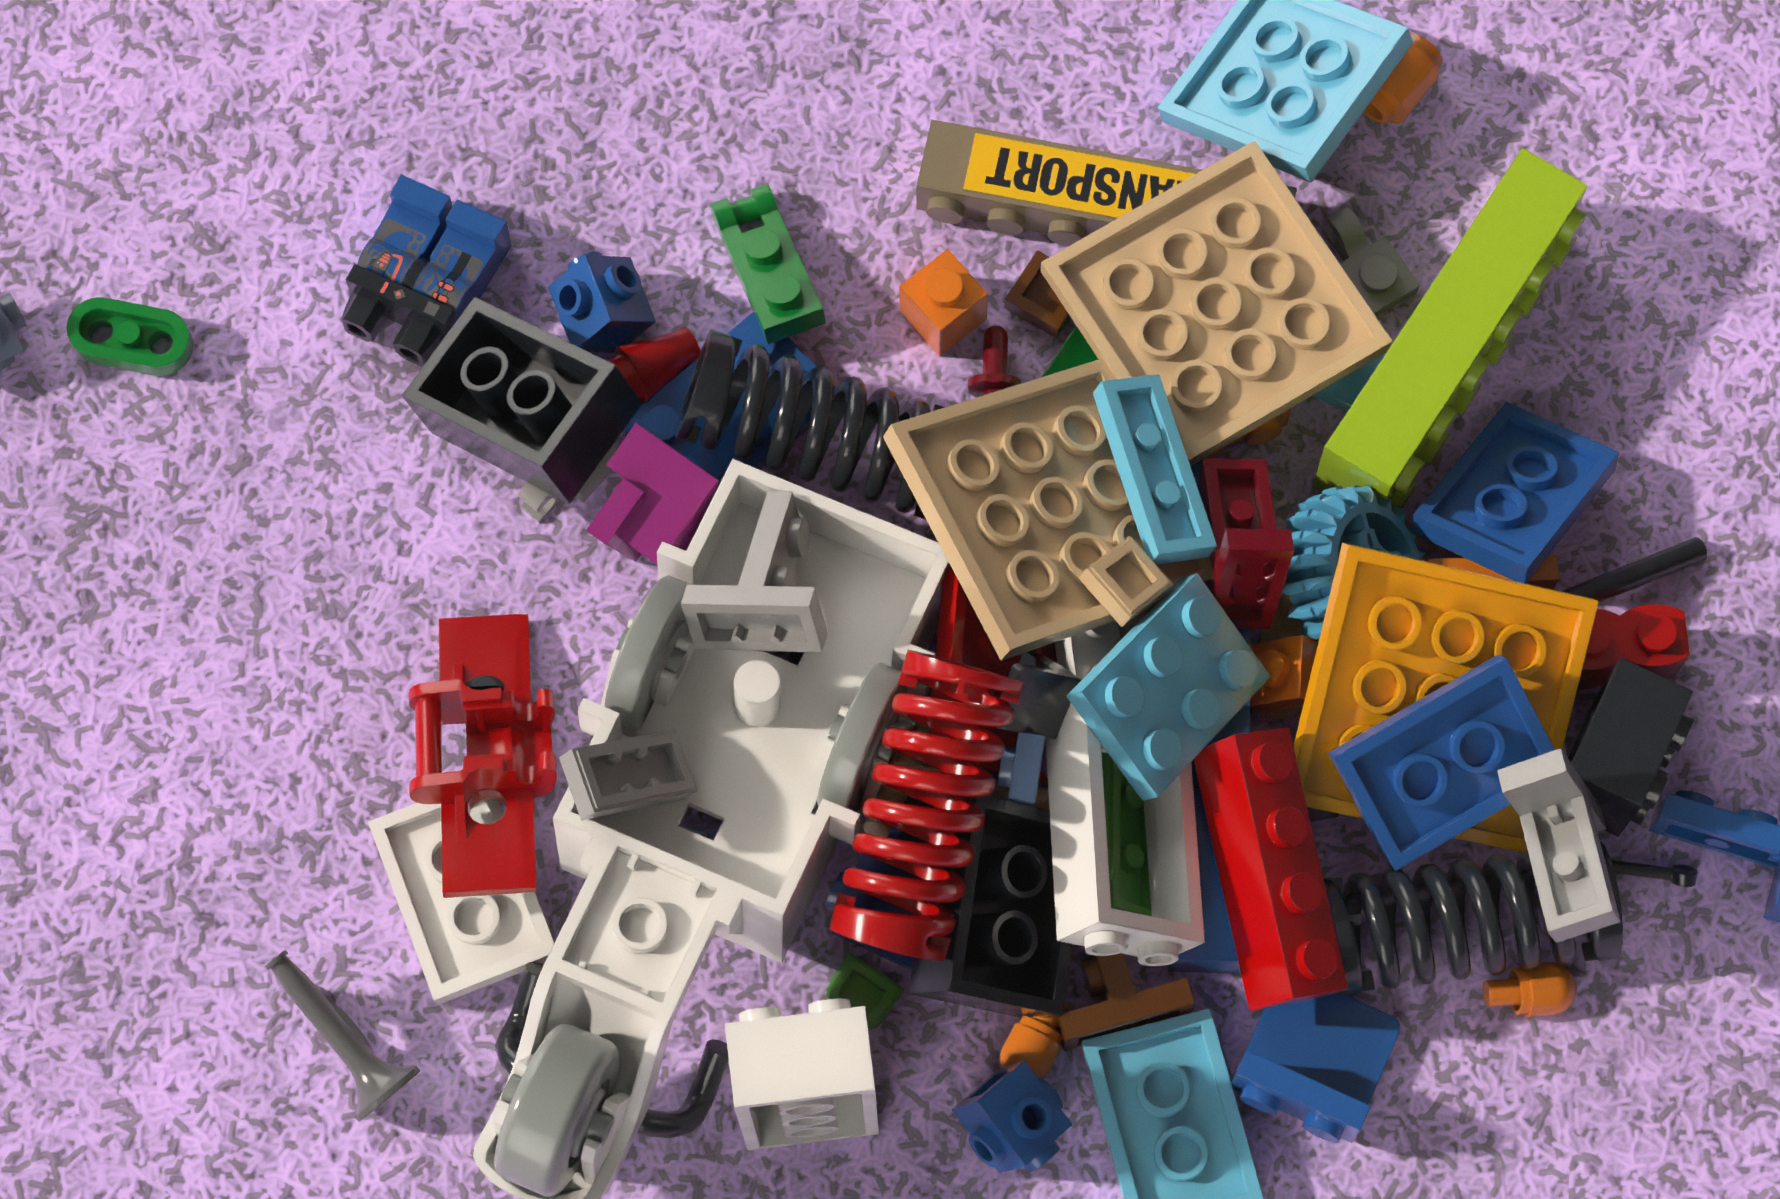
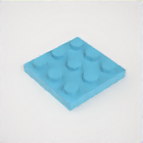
M1237 0L1157 109L1164 123L1234 152L1255 140L1274 168L1312 183L1411 47L1413 40L1408 27L1336 0Z

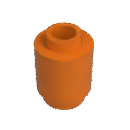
M1410 32L1413 44L1363 111L1371 120L1380 124H1386L1388 121L1395 124L1402 123L1439 78L1438 69L1443 63L1442 56L1438 49L1423 36Z

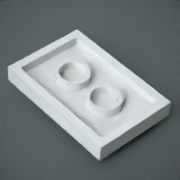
M496 799L481 800L470 811L471 818L481 824L495 823L505 814L502 803ZM415 803L368 821L433 1000L437 1005L524 972L525 966L529 962L545 963L555 942L536 892L443 898L441 804Z

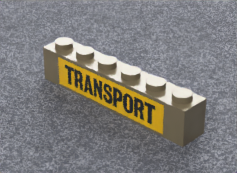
M931 119L916 185V208L926 211L930 218L942 223H959L962 221V218L987 222V226L991 230L1001 234L1018 235L1024 229L1045 233L1051 241L1060 245L1070 246L1202 170ZM1287 186L1295 198L1297 187Z

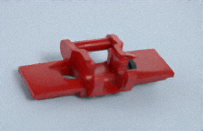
M508 614L439 619V681L414 685L409 689L408 693L409 706L415 710L416 777L410 781L409 797L414 802L420 804H441L443 898L537 892L535 799L553 792L557 780V760L552 752L551 731L555 717L554 693L548 688L539 689L537 691V701L531 703L528 614ZM465 723L467 756H464L463 769L442 773V725ZM496 799L506 806V813L495 823L481 824L474 821L470 816L473 806L481 800Z

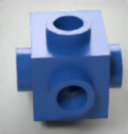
M600 252L582 254L574 258L568 264V270L548 286L569 343L588 352L614 353L615 347L631 343L656 322L641 285L640 276L634 267L631 257L603 256Z
M1025 1061L998 1069L952 1109L969 1132V1143L974 1153L985 1164L995 1167L999 1173L1025 1167L1028 1172H1032L1041 1167L1060 1150L1055 1140L1073 1125L1061 1110L1063 1103L1059 1094L1048 1082L1037 1078Z

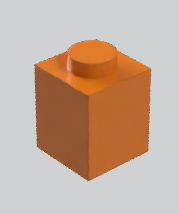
M949 249L945 250L899 286L900 313L939 357L987 320L988 293Z

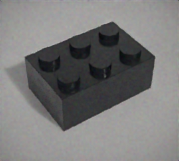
M476 297L473 298L401 395L432 434L568 504H571L642 405V402L616 365Z
M990 795L964 797L977 804L985 813L984 825L980 830L956 832L974 846L975 857L970 865L953 868L947 867L957 873L964 880L966 886L961 899L954 902L940 903L954 915L956 920L953 932L944 936L951 938L945 961H931L914 957L908 994L1022 1018V1016L1030 1018L1063 1016L1072 944L1057 941L1050 810Z

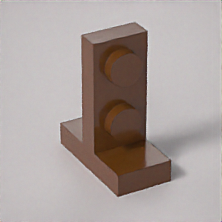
M1119 953L1110 956L1089 954V957L1080 959L1085 985L1091 998L1101 995L1103 1002L1063 1013V1016L1058 1018L1057 1030L1062 1035L1061 1043L1063 1050L1067 1051L1081 1047L1082 1040L1189 1014L1195 1002L1187 978L1136 992L1124 954Z

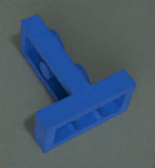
M1680 790L1675 795L1665 793L1655 806L1649 832L1774 868L1775 872L1763 918L1780 922V826L1777 825V818L1757 810L1743 809L1738 814L1714 807L1713 799L1693 791Z

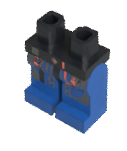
M400 174L390 193L392 202L374 236L364 247L357 265H353L345 279L351 296L347 301L341 321L348 334L366 342H373L386 319L403 325L392 343L394 350L403 359L423 367L473 298L480 299L512 244L507 221L458 199L452 206L449 195Z

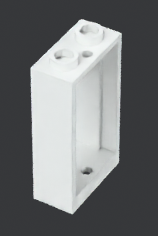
M1070 703L1056 740L1045 738L1057 941L1085 946V952L1095 956H1110L1119 953L1138 956V962L1146 966H1164L1178 961V954L1205 943L1192 764L1190 762L1159 797L1144 800L1152 916L1111 908L1101 754V752L1107 753V751L1072 703Z

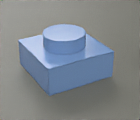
M1018 732L1016 748L1005 747L1000 763L998 786L1010 787L1008 797L1010 801L1036 807L1045 736Z

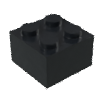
M1619 658L1597 692L1568 756V760L1601 807L1606 825V830L1604 831L1617 837L1620 836L1630 821L1641 825L1649 808L1653 809L1669 777V773L1659 769V767L1666 769L1674 752H1679L1695 719V716L1685 712L1693 693L1692 690L1623 658Z

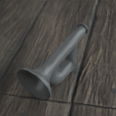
M284 950L271 960L265 968L267 970L271 968L285 992L351 1071L358 1095L357 1109L354 1117L360 1122L408 1083L420 1070L417 1066L406 1067L389 1064L373 1055V1049L368 1040L347 1013L336 1005L334 995L330 991L314 984L286 956L288 952Z

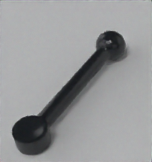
M1611 860L1616 874L1670 880L1673 884L1681 887H1693L1696 884L1698 871L1688 865L1678 864L1671 868Z

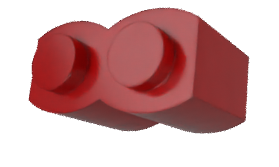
M1658 604L1638 606L1621 615L1597 608L1577 690L1592 689L1603 685L1619 658H1623L1668 680L1675 677L1690 656L1685 612L1675 607Z

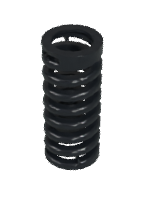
M711 329L700 352L687 390L675 439L696 445L701 427L695 426L697 418L703 417L705 424L701 438L702 445L709 450L716 449L722 441L731 417L746 388L733 452L737 459L742 461L749 460L779 397L766 466L770 470L780 471L785 465L796 436L812 406L806 442L798 470L801 480L810 482L816 478L829 444L845 414L838 455L830 482L831 488L840 493L848 489L862 452L877 425L874 449L862 495L868 502L875 503L879 501L895 462L883 436L891 424L931 412L930 406L925 399L919 397L910 399L899 410V399L895 391L891 388L883 387L877 389L867 400L866 385L861 378L855 376L845 378L834 391V375L828 367L822 365L811 369L802 381L801 363L792 355L781 357L769 372V354L765 347L759 344L749 346L735 365V357L738 356L742 340ZM935 404L933 411L945 407ZM902 475L895 508L898 512L908 513L912 510L916 499ZM917 503L913 516L926 520Z
M1601 841L1600 844L1621 922L1585 933L1587 942L1581 943L1584 961L1618 959L1623 945V922L1619 889L1611 858ZM1525 851L1520 856L1516 865L1504 854L1491 855L1483 864L1482 871L1469 859L1456 860L1449 868L1447 876L1439 866L1423 864L1414 873L1412 881L1401 869L1397 871L1387 869L1381 875L1377 886L1365 873L1352 874L1347 879L1344 889L1341 877L1323 878L1348 989L1336 992L1338 996L1375 990L1372 971L1363 972L1361 963L1360 933L1362 908L1372 934L1377 954L1379 977L1384 988L1395 989L1401 983L1396 949L1395 920L1397 903L1400 907L1411 944L1415 977L1423 985L1431 984L1435 980L1436 968L1430 937L1431 897L1437 907L1445 934L1450 974L1457 980L1468 978L1471 973V961L1464 919L1466 890L1477 917L1483 963L1489 974L1500 975L1506 968V953L1499 921L1501 886L1506 894L1513 915L1514 937L1520 965L1522 968L1530 971L1536 970L1541 964L1540 940L1533 911L1535 878L1528 851ZM1549 934L1555 961L1562 966L1571 965L1576 959L1575 937L1556 943Z

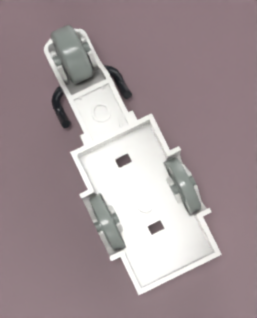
M732 459L687 551L662 541L657 551V583L644 599L636 616L630 618L627 628L623 631L617 648L612 654L601 705L583 698L578 707L579 724L582 732L593 736L589 746L676 729L698 791L683 800L581 821L568 786L553 816L560 868L586 880L545 963L529 962L526 964L512 1010L500 1030L495 1043V1050L500 1064L510 1076L484 1130L474 1146L473 1153L476 1165L491 1183L520 1199H601L617 1177L637 1133L648 1137L675 1138L688 1135L702 1124L715 1099L729 1059L727 1043L720 1040L712 1039L706 1042L693 1083L681 1108L668 1112L648 1109L653 1097L673 1020L714 934L782 963L839 840L852 845L853 839L858 833H865L863 825L867 817H865L862 811L863 804L868 798H878L883 788V785L873 780V769L879 763L890 764L892 761H897L900 753L892 751L883 745V734L889 728L912 731L916 724V721L903 717L893 711V699L899 693L927 696L929 689L928 686L918 682L916 689L900 685L898 681L907 649L930 655L935 654L928 651V648L938 629L942 581L947 568L951 566L938 542ZM767 491H792L799 517L806 518L810 528L808 554L806 557H799L795 570L796 587H815L828 634L823 652H804L798 665L764 651L695 649L681 606L687 584L738 585ZM688 806L723 821L714 841L679 826Z

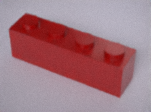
M1289 727L1234 734L1204 747L1194 758V763L1249 1011L1306 1002L1348 989Z

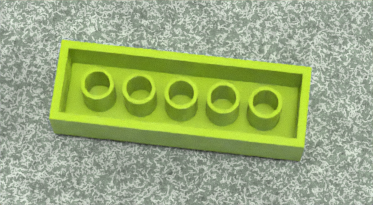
M1523 147L1521 148L1324 446L1312 486L1313 489L1322 493L1325 489L1342 486L1343 488L1354 485L1361 487L1370 486L1375 497L1385 500L1390 497L1391 506L1404 508L1417 486L1415 480L1425 463L1430 466L1436 459L1450 433L1447 431L1457 414L1461 416L1465 414L1482 386L1480 381L1489 365L1495 367L1513 339L1514 334L1512 332L1521 316L1528 317L1546 287L1544 283L1553 267L1558 270L1577 240L1575 235L1588 212L1579 208L1588 185Z

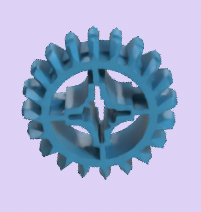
M1354 485L1346 488L1337 486L1322 491V494L1309 497L1305 502L1298 504V512L1286 519V526L1292 532L1294 545L1293 557L1286 576L1287 585L1282 590L1283 594L1290 595L1293 603L1288 617L1303 620L1302 635L1314 638L1318 642L1342 543L1418 560L1427 553L1417 549L1414 541L1416 535L1411 532V527H1407L1404 524L1405 508L1391 506L1390 497L1387 500L1375 497L1370 486L1361 487Z

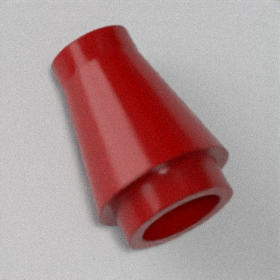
M682 327L671 333L617 346L614 350L615 355L605 360L616 365L640 401L645 403L699 358L701 350L691 331L687 327Z

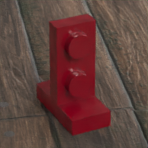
M1203 458L1199 472L1202 501L1217 547L1210 554L1213 577L1209 590L1237 629H1271L1293 557L1294 545L1291 530L1276 528L1267 460Z

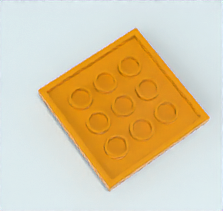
M1342 543L1293 746L1307 807L1362 818L1327 753L1498 654L1507 658L1554 749H1563L1599 601L1575 594ZM1511 804L1453 837L1522 853L1528 851L1520 817Z

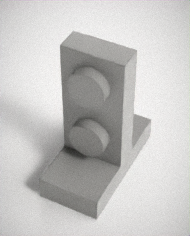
M767 491L738 585L687 584L681 606L695 649L823 652L828 632L815 587H796L795 570L799 557H806L808 554L810 528L807 519L799 517L792 491Z
M1560 748L1497 770L1502 792L1520 817L1547 931L1557 943L1621 922L1598 832L1606 830L1601 807L1562 749Z

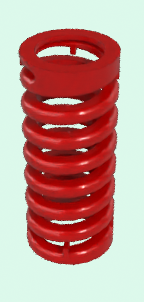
M907 649L898 684L916 689L918 682L962 702L908 693L897 694L892 702V709L895 713L951 737L889 728L883 734L882 743L892 751L918 760L945 773L879 763L874 767L872 777L876 783L907 794L937 808L868 798L863 804L862 811L867 818L901 830L930 844L861 832L854 837L852 846L858 853L895 866L922 879L882 874L851 867L844 872L842 880L846 887L889 902L915 915L854 907L856 897L838 892L829 929L850 939L891 952L925 960L945 961L951 938L944 936L953 932L956 920L954 915L940 903L954 902L961 899L966 886L964 880L947 867L953 868L970 865L975 857L974 846L956 832L980 830L985 821L984 811L977 804L964 797L990 795L995 786L993 775L971 761H997L1003 757L1005 751L1004 742L997 735L979 726L1003 727L1010 725L1014 720L1015 711L1007 701L1018 704L1024 682L974 666ZM995 690L1002 691L1000 698L995 695Z

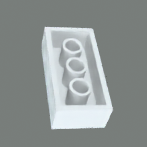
M827 999L809 1004V1013L781 1016L780 1008L763 1007L739 1013L740 1022L725 1023L734 1109L747 1150L879 1134L865 1006L851 1008L850 1000Z

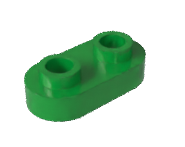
M95 297L78 304L71 312L67 321V336L80 357L94 364L150 375L166 376L182 369L188 363L193 353V337L186 323L178 314L170 310L105 297ZM110 327L113 329L112 335L108 340L104 342L92 340L93 334L98 328ZM168 338L173 341L171 348L166 353L156 354L152 352V347L157 340Z

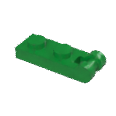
M764 184L750 189L751 196L732 203L729 202L728 198L713 202L709 206L721 240L767 344H771L826 324V319L821 302L780 215L769 185ZM757 219L760 220L761 227L741 233L739 226Z

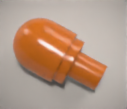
M1546 962L1541 963L1536 970L1528 971L1522 968L1521 965L1519 968H1512L1508 979L1486 980L1483 982L1482 993L1487 1007L1512 1005V1010L1516 1015L1523 1014L1525 1017L1556 1015L1566 1011L1575 1000L1577 986L1573 975L1567 968L1557 963Z
M1064 1004L1063 1013H1065L1068 1008L1066 1004ZM1022 1016L1019 1023L1014 1024L1001 1049V1068L1025 1061L1037 1078L1044 1079L1050 1072L1062 1049L1060 1046L1062 1035L1056 1031L1059 1016L1033 1018Z

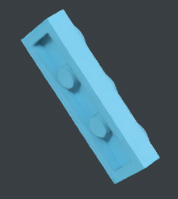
M1160 375L1101 381L1093 392V396L1144 551L1156 565L1208 558L1217 547Z

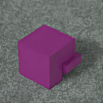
M635 423L606 464L623 478L586 531L605 545L635 562L643 554L657 564V551L662 541L687 551L721 482Z

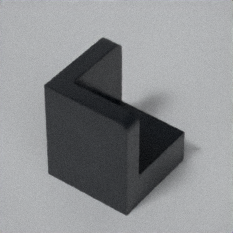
M1028 651L1022 654L1019 663H1015L1011 667L1008 675L1009 678L1024 682L1018 704L1007 701L1014 708V720L1010 725L996 728L1042 735L1045 738L1056 740L1071 703L1067 695L1081 679L1046 655Z

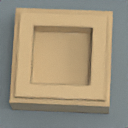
M1128 536L1087 567L1079 577V580L1121 627L1125 626L1165 595L1173 586L1170 579L1131 536Z

